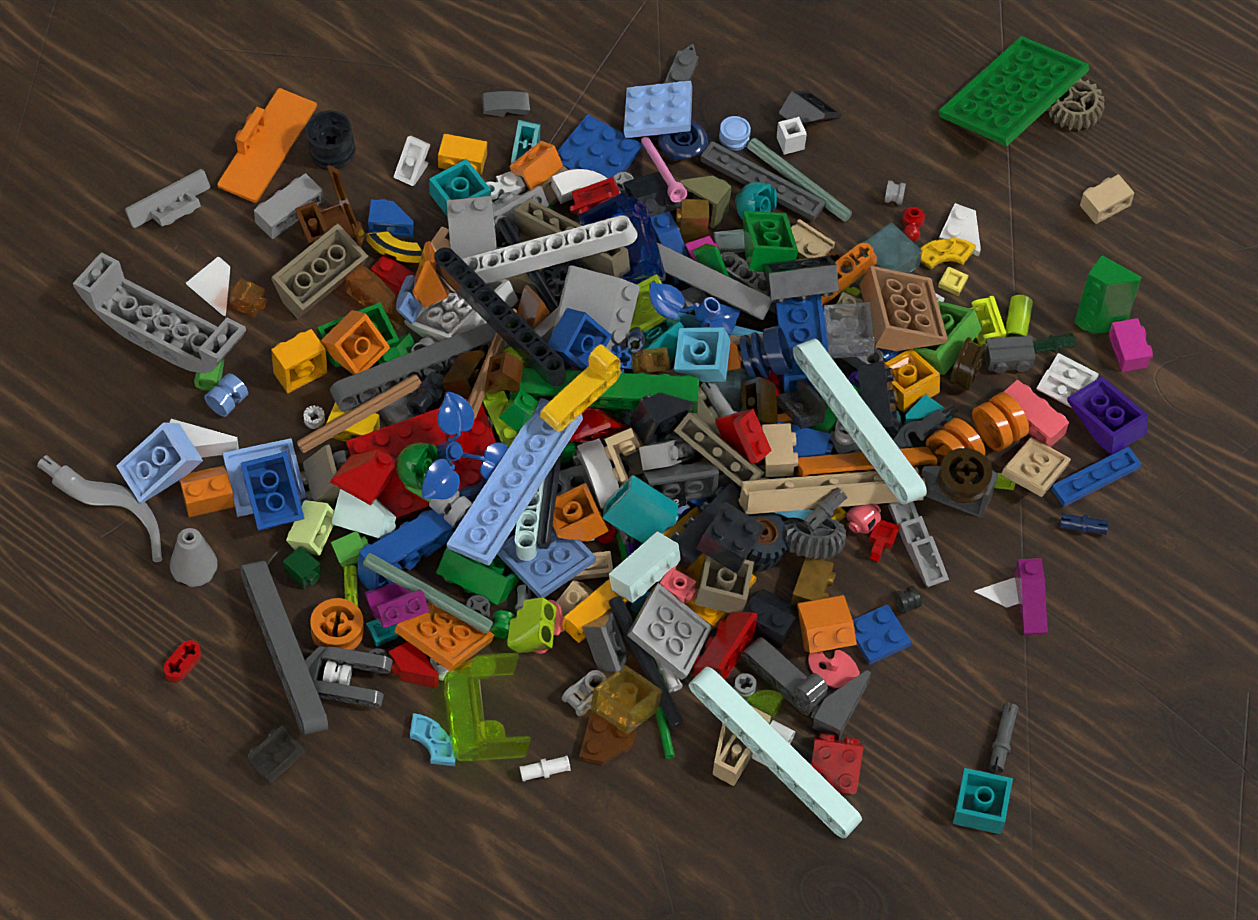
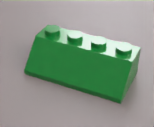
M1102 255L1088 274L1074 323L1085 331L1098 334L1109 332L1112 322L1129 320L1142 277Z

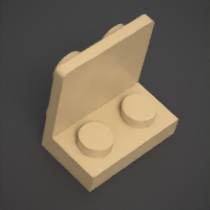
M631 428L605 439L607 446L604 447V451L611 464L616 466L612 471L620 486L628 480V476L619 455L632 454L636 451L637 447L641 446Z

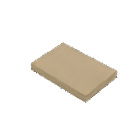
M1030 437L1005 466L1001 475L1042 497L1066 469L1071 459Z

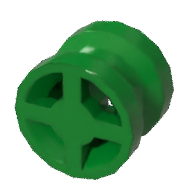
M495 611L492 617L494 624H492L490 632L495 637L508 639L510 620L516 618V616L508 611Z

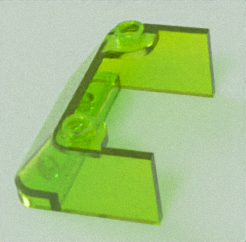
M518 653L478 655L461 664L452 672L448 671L446 673L443 688L451 750L456 759L473 761L526 757L531 741L530 736L506 737L505 729L500 722L495 720L484 721L478 679H485L491 676L514 675L519 658Z

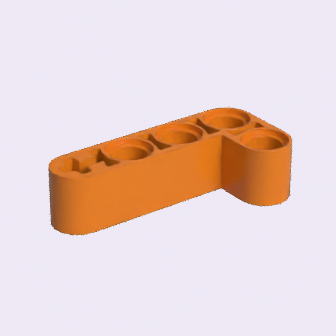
M860 243L835 262L837 264L839 291L833 292L831 296H821L822 306L863 276L870 266L876 265L877 256L870 244ZM852 267L850 272L843 273L845 268Z

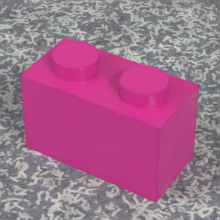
M1139 319L1112 322L1109 337L1121 372L1148 368L1153 352L1151 346L1147 345L1146 331L1144 326L1140 325Z

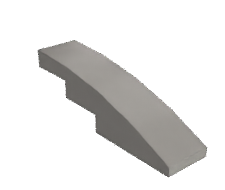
M900 502L890 503L888 507L895 525L900 526L899 534L926 588L948 581L949 578L933 536H929L922 516L919 517L914 502L905 505Z

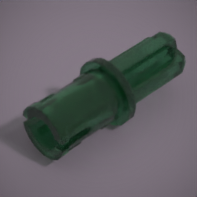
M1073 333L1060 336L1050 335L1047 339L1033 341L1035 353L1045 351L1055 353L1057 350L1075 347L1076 345Z

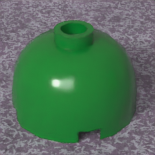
M416 442L406 446L396 458L398 476L406 486L422 490L424 477L429 466L439 459V453L435 445Z

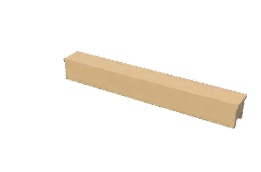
M877 471L742 481L739 503L745 514L816 509L818 507L817 504L820 501H824L836 487L841 489V493L844 492L847 496V499L838 507L899 501Z

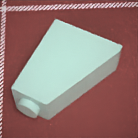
M340 489L331 524L381 538L386 533L395 531L396 516L378 499L370 506Z

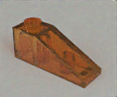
M360 263L345 277L346 293L365 307L381 302L393 328L396 330L404 323L406 319L396 310L397 297L376 274Z

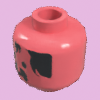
M877 504L852 506L846 514L849 529L854 533L868 534L881 520L879 506Z

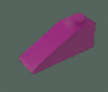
M1042 558L1018 559L1014 575L1023 635L1047 634L1046 592Z

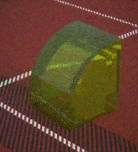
M760 690L750 695L746 702L771 716V723L782 706L784 695L773 690Z

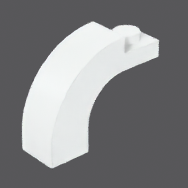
M574 169L552 176L551 187L562 204L574 199L572 191L608 178L594 171ZM620 204L617 205V209L605 212L608 219L622 216L623 209Z
M600 439L578 445L576 454L587 472L596 503L600 509H603L605 502L619 489V486L612 471L613 468L610 460H608L604 451V446Z

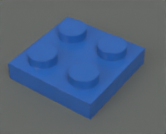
M888 604L853 619L857 646L869 665L911 646V640Z

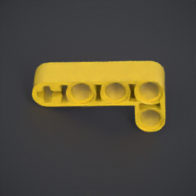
M598 345L589 356V366L542 409L540 418L555 431L561 432L619 378L621 373L620 359L605 346Z

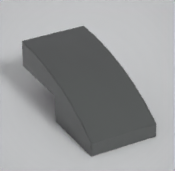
M497 91L483 93L481 96L483 114L504 117L506 112L526 116L530 112L528 93Z

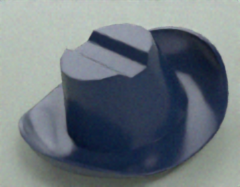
M692 120L690 131L659 134L658 136L660 150L666 157L673 160L694 157L703 152L709 143L707 133L703 127Z

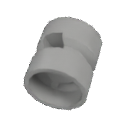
M457 490L455 495L448 499H431L429 507L439 515L444 514V520L453 528H456L473 503L465 496L460 497Z

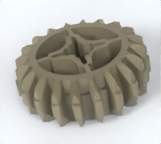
M1079 79L1059 98L1065 97L1064 101L1060 102L1058 99L1047 111H1049V117L1054 118V123H1061V128L1068 126L1069 130L1075 127L1079 131L1083 127L1087 130L1090 125L1094 126L1101 119L1105 108L1104 96H1101V90L1097 89L1096 84L1090 85L1089 79L1087 81ZM1090 105L1091 108L1086 111V107Z

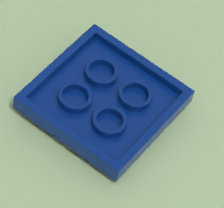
M587 114L557 152L563 166L568 170H590L606 178H611L617 173L626 171L642 151L643 144L632 138H625V134Z

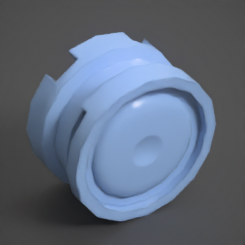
M738 116L724 119L719 133L721 145L733 151L746 147L749 142L751 129L749 123L744 118Z

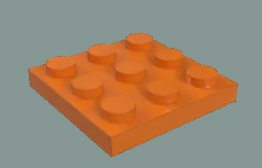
M430 602L427 603L429 612L398 623L394 631L451 672L491 643L494 634L490 631L484 633Z

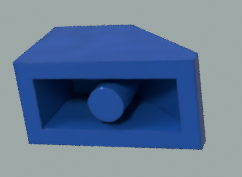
M371 199L368 219L369 233L388 231L392 236L414 237L413 220L394 201Z

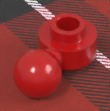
M909 207L903 212L902 223L905 228L902 231V236L907 242H915L920 237L919 228L923 226L925 220V213L920 208Z

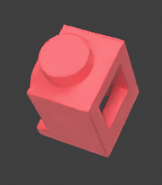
M676 567L671 568L660 582V585L684 604L687 601L691 602L697 594V589H695L696 581L677 571Z

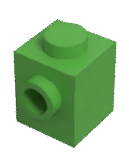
M358 531L331 542L343 569L346 565L358 564L359 552L364 546L369 544L366 537L361 538Z

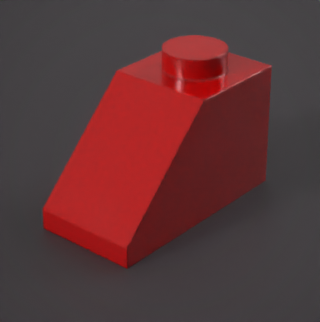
M407 641L389 651V658L393 660L391 672L393 675L397 674L401 681L432 688L439 686V675L425 654L413 644Z

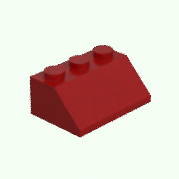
M731 612L727 619L723 618L716 629L718 633L714 638L712 636L709 638L704 648L706 650L703 656L698 655L693 664V668H695L694 678L705 667H710L726 681L741 658L742 651L748 647L754 637L757 614L753 612Z

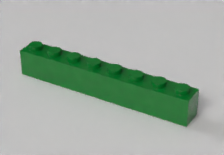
M523 366L520 389L531 395L538 402L541 398L551 401L583 371L567 369L565 370V382L559 386H552L534 369ZM621 372L617 381L588 408L636 410L639 406V401L644 396L649 394L653 396L660 392L691 401L694 406L690 413H698L699 377L691 375L670 376L668 374L647 375L641 372L627 374ZM510 392V398H512L516 393Z

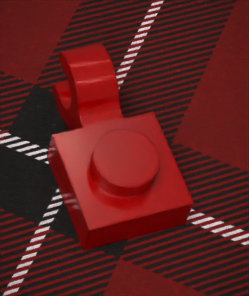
M880 520L874 526L869 542L874 543L870 560L879 562L884 547L892 548L900 526L884 520Z

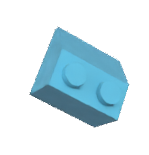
M679 328L674 371L683 375L699 377V381L726 382L731 340L725 328Z

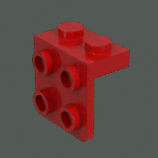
M611 177L572 191L575 205L570 207V211L580 218L590 219L597 216V212L603 210L609 212L617 209V205L623 202L615 178Z
M754 409L721 416L716 419V425L721 436L746 456L751 464L759 463L772 451Z
M820 733V737L815 736L811 766L839 793L855 794L858 788L863 743H858L859 739L844 737V741L834 739L835 735Z

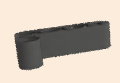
M758 637L742 651L741 656L747 665L802 714L809 715L816 705H820L826 698L828 687L821 676L812 673L809 677H806L764 638Z

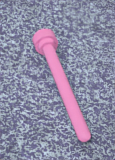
M647 136L642 137V144L668 185L667 193L673 202H681L682 199L686 198L687 190L682 183L675 181L650 138Z

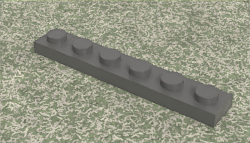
M713 141L701 155V162L744 185L756 181L771 184V187L776 189L778 203L813 222L825 207L824 200Z

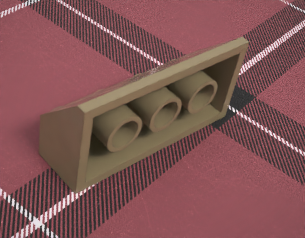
M337 223L272 276L271 279L283 304L299 319L359 270L366 262L368 255Z

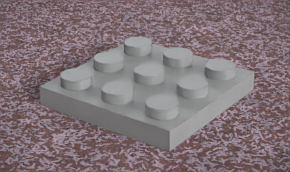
M657 583L649 593L627 636L682 680L687 677L712 626L662 585Z

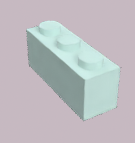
M656 532L609 573L612 591L632 603L640 596H643L653 584L660 581L681 560L678 543Z

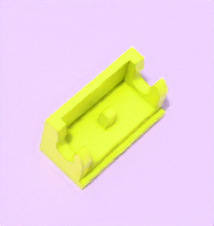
M994 296L971 302L973 307L970 309L975 310L982 328L975 337L977 344L983 345L986 339L1005 338L1006 331Z

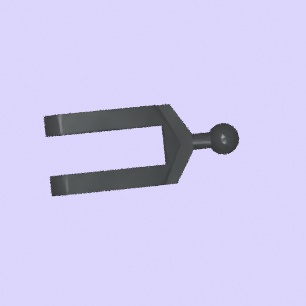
M319 646L305 660L320 698L373 708H380L382 706L384 694L379 691L319 681L323 663H327L328 660L335 661L338 665H352V668L388 674L391 671L392 659L377 654Z

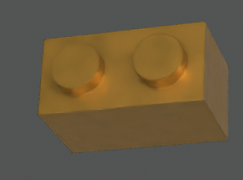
M682 199L681 208H677L675 223L680 231L683 242L689 243L707 237L709 200Z
M810 557L805 558L791 604L797 606V603L828 598L827 586L832 587L836 573L832 572L834 563L816 558V560Z

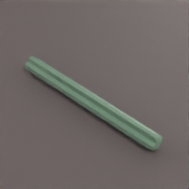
M752 138L748 142L747 148L796 186L824 200L825 208L842 221L846 222L852 216L850 209L758 139Z
M372 553L367 554L364 559L363 565L410 592L421 589L424 592L426 601L484 633L490 630L493 622L483 615Z

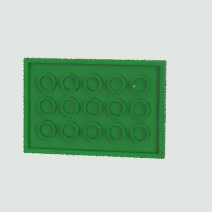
M1021 36L939 110V115L945 120L1007 147L1089 71V64Z

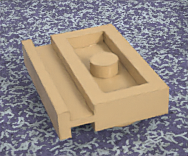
M800 219L795 226L791 227L798 248L797 257L800 259L826 256L835 246L834 241Z

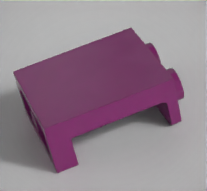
M391 582L364 592L371 615L384 628L429 612L424 592L421 589L410 592L400 585Z

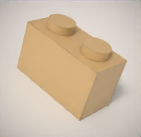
M1118 174L1113 178H1106L1100 185L1094 188L1086 189L1080 206L1093 222L1097 224L1131 206L1134 192Z
M791 424L762 425L763 432L772 450L764 457L765 477L793 476L794 467L798 466V453H793V446H796V433L791 432Z

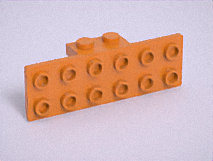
M279 88L265 110L256 107L253 114L250 113L248 115L244 128L236 134L235 142H237L238 152L219 180L218 188L257 203L317 108V103Z

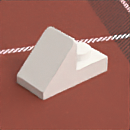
M408 136L394 178L414 186L428 166L425 158L430 144L413 136Z

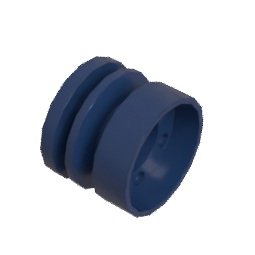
M779 325L764 329L763 341L757 332H753L751 338L749 335L740 337L741 357L750 379L761 376L764 379H769L770 367L776 376L793 371L789 344Z

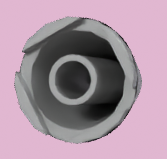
M187 528L178 535L170 559L171 574L177 582L187 584L189 587L202 586L213 578L215 571H217V557L198 530Z

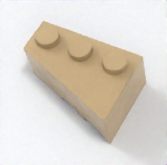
M752 707L770 724L771 716ZM722 723L713 775L734 786L750 761L753 752Z

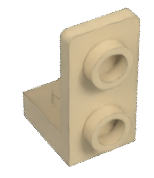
M572 581L557 600L563 613V618L593 593L583 582Z

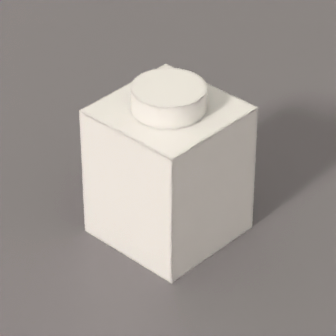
M796 117L778 122L776 138L783 154L804 150L807 133L800 118Z

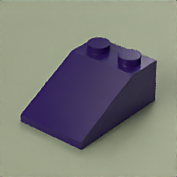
M1103 377L1098 378L1067 398V402L1095 441L1111 455L1147 434L1148 415Z

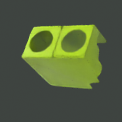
M543 597L524 600L523 608L517 611V617L510 620L508 647L518 653L552 649L557 607Z

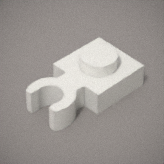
M512 171L496 176V183L486 182L489 188L493 190L491 192L492 200L497 199L500 194L506 192L519 194L525 191V185L521 177L512 173Z

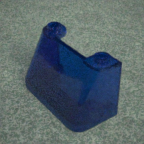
M620 193L578 215L580 225L582 226L617 216L628 217L637 231V238L632 244L623 246L628 249L630 271L623 275L621 279L637 285L657 274L661 282L665 281L666 275L650 213L641 200Z

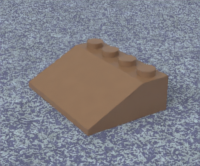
M875 266L869 267L859 286L875 347L900 351L947 343L948 338L931 278Z

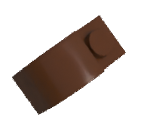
M507 352L490 357L484 391L490 395L504 390H509L512 393L519 391L523 363Z

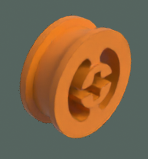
M333 598L320 603L314 609L310 620L311 637L317 647H337L354 650L361 643L364 635V622L361 610L353 602L342 598ZM337 616H340V624L338 625L337 630L338 637H334V629L337 625Z

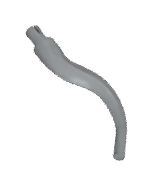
M45 455L38 462L37 467L53 478L52 483L72 498L89 505L121 506L133 512L142 521L150 534L153 561H162L157 521L145 502L139 503L132 490L117 484L85 480L67 465L63 467L58 465L48 455Z

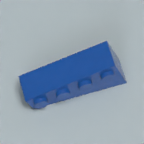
M433 509L422 512L415 520L403 523L398 530L386 533L379 541L372 545L368 544L359 552L357 578L368 591L380 587L386 582L391 583V580L363 565L367 554L372 553L400 570L405 568L411 570L420 561L422 555L425 557L430 556L449 541L453 533V527L444 520L443 514L439 515Z

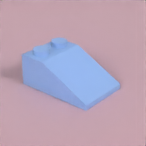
M163 423L116 466L139 503H144L188 475L203 460L179 423Z

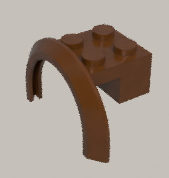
M327 165L339 203L319 210L316 201L295 208L308 246H310L338 223L361 248L365 238L361 222L357 223L338 169Z

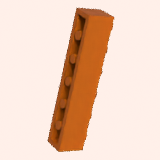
M929 447L900 449L912 467L918 468L920 478L924 466H937V458ZM863 452L798 458V466L794 467V477L876 470Z

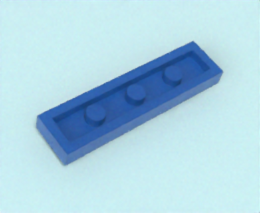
M1128 446L1053 484L1051 491L1062 506L1066 507L1140 469L1141 462Z

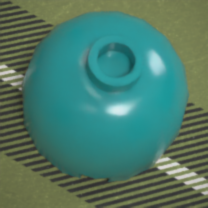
M756 181L746 184L735 199L739 217L743 220V210L759 212L775 210L777 204L776 189L771 187V184Z

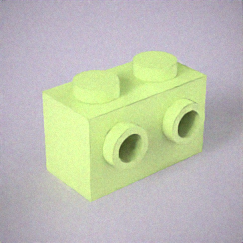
M304 500L301 507L305 519L294 522L286 541L294 550L300 546L308 554L320 556L333 528L331 522L334 510L328 503Z

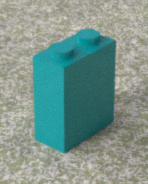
M632 475L605 502L602 518L641 543H645L656 532L663 534L669 526L672 527L678 519V503Z

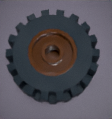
M774 512L746 514L766 526L746 560L754 562L753 568L756 571L769 570L778 563L789 548L786 545L787 540L785 539L787 532L785 525H787V522H783L781 520L782 516L780 514L776 515Z

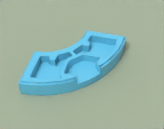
M413 713L410 739L419 741L428 749L431 764L455 766V749L450 736L436 721Z

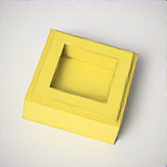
M948 267L938 287L959 296L968 280V275Z

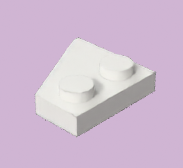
M955 203L939 240L950 238L967 240L976 245V249L972 254L979 256L981 247L976 211Z

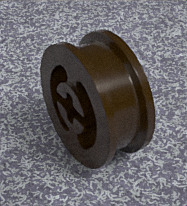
M967 337L952 370L950 384L957 382L964 385L965 390L969 391L982 366L988 344L979 345L972 342L971 337Z
M958 448L952 450L942 460L938 473V485L943 494L955 502L972 503L978 501L988 490L992 478V466L986 456L975 449ZM953 467H956L954 476L952 478L949 470ZM978 473L981 481L977 484H974L976 475Z

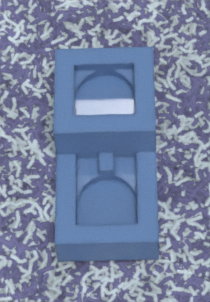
M413 275L406 276L396 303V310L410 324H414L423 307L412 292L415 279Z

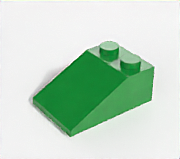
M743 210L745 258L749 270L762 272V264L796 260L798 248L786 213Z

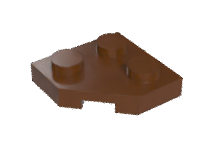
M590 714L579 761L603 766L611 762V759L631 751L638 724Z

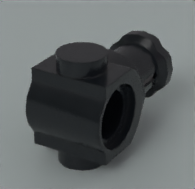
M432 371L424 379L417 391L418 396L407 403V408L414 416L424 414L429 406H438L444 400L446 390L441 384L445 378L442 374Z

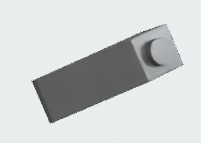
M866 670L826 697L821 706L816 705L811 715V718L814 719L812 728L821 733L835 735L834 739L839 740L869 683L871 672Z

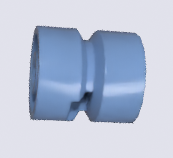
M227 373L218 382V387L214 386L204 396L208 406L222 417H226L235 408V403L239 404L248 395V390L244 383L230 373Z

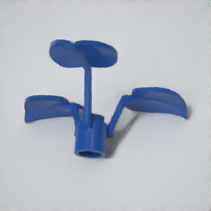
M655 282L650 284L649 295L651 303L661 316L675 319L679 312L683 314L695 310L696 319L702 322L700 328H705L708 324V327L711 328L724 327L728 335L733 332L740 310L719 304L713 297H707L701 304L695 303L693 306L682 308L685 300L677 288Z
M452 392L445 393L444 400L438 411L437 420L440 429L444 433L455 435L449 437L448 441L440 443L437 448L439 458L441 459L434 461L425 474L422 485V498L448 499L455 495L459 488L460 479L459 475L453 471L455 465L451 461H456L461 457L483 461L480 466V474L488 480L509 448L503 443H493L485 449L484 457L464 453L462 446L455 442V440L461 436V431H468L472 428L474 412L470 404L463 397Z

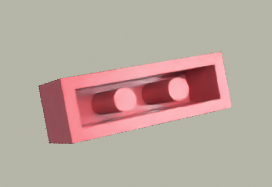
M1017 379L1004 391L1012 396L1024 411L1029 424L1028 434L1031 437L1052 447L1066 434L1069 424L1066 417L1050 407L1045 399L1039 398L1033 393L1028 385L1021 383Z

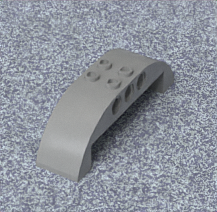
M102 252L73 283L74 288L85 303L117 333L168 362L189 371L198 373L212 371L246 332L245 326L228 317L217 327L124 278L119 261Z

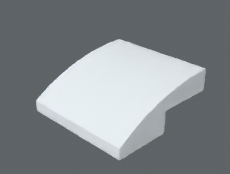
M1058 353L1036 390L1071 407L1067 402V398L1097 380L1099 374Z

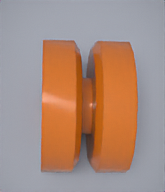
M1000 392L990 398L989 402L982 403L972 411V420L976 431L986 445L994 451H1002L1010 446L1012 441H1018L1029 432V424L1024 411L1008 393Z
M952 418L941 427V430H937L926 441V446L930 448L937 458V466H941L943 458L950 451L958 448L975 449L985 456V447L979 435L969 424L959 418Z

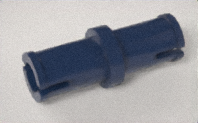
M633 327L627 335L628 348H632V352H639L645 343L644 331H640V327Z
M1062 513L1060 528L1079 530L1083 534L1092 532L1107 535L1109 520L1088 518V515L1080 517Z

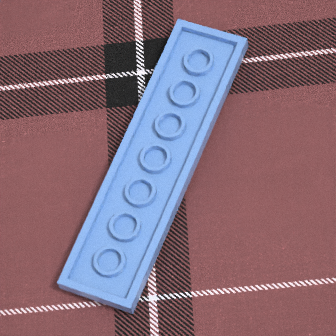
M543 398L540 399L533 416L523 425L447 542L448 549L488 566L491 564L583 420L582 414L564 430L557 432L540 418L542 409L550 402Z

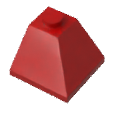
M587 408L581 413L583 420L570 441L586 443L596 439L601 440L630 429V425L604 410Z
M379 450L351 455L332 477L330 483L371 506L390 483L397 467V460Z

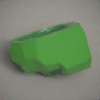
M224 358L212 371L207 373L196 372L195 387L205 391H210L214 386L218 387L217 384L222 378Z

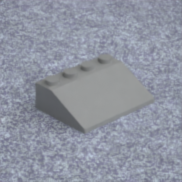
M569 266L553 332L566 308L586 312L612 335L606 346L608 350H612L613 346L619 345L621 349L625 348L640 286L614 276Z

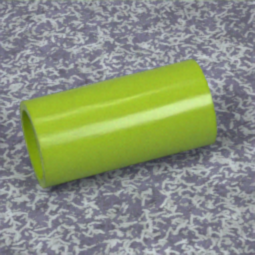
M1015 295L1011 297L1005 337L1027 336L1033 305L1032 299L1028 296Z

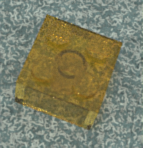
M624 665L621 671L615 672L594 688L590 709L628 735L659 710L662 690Z

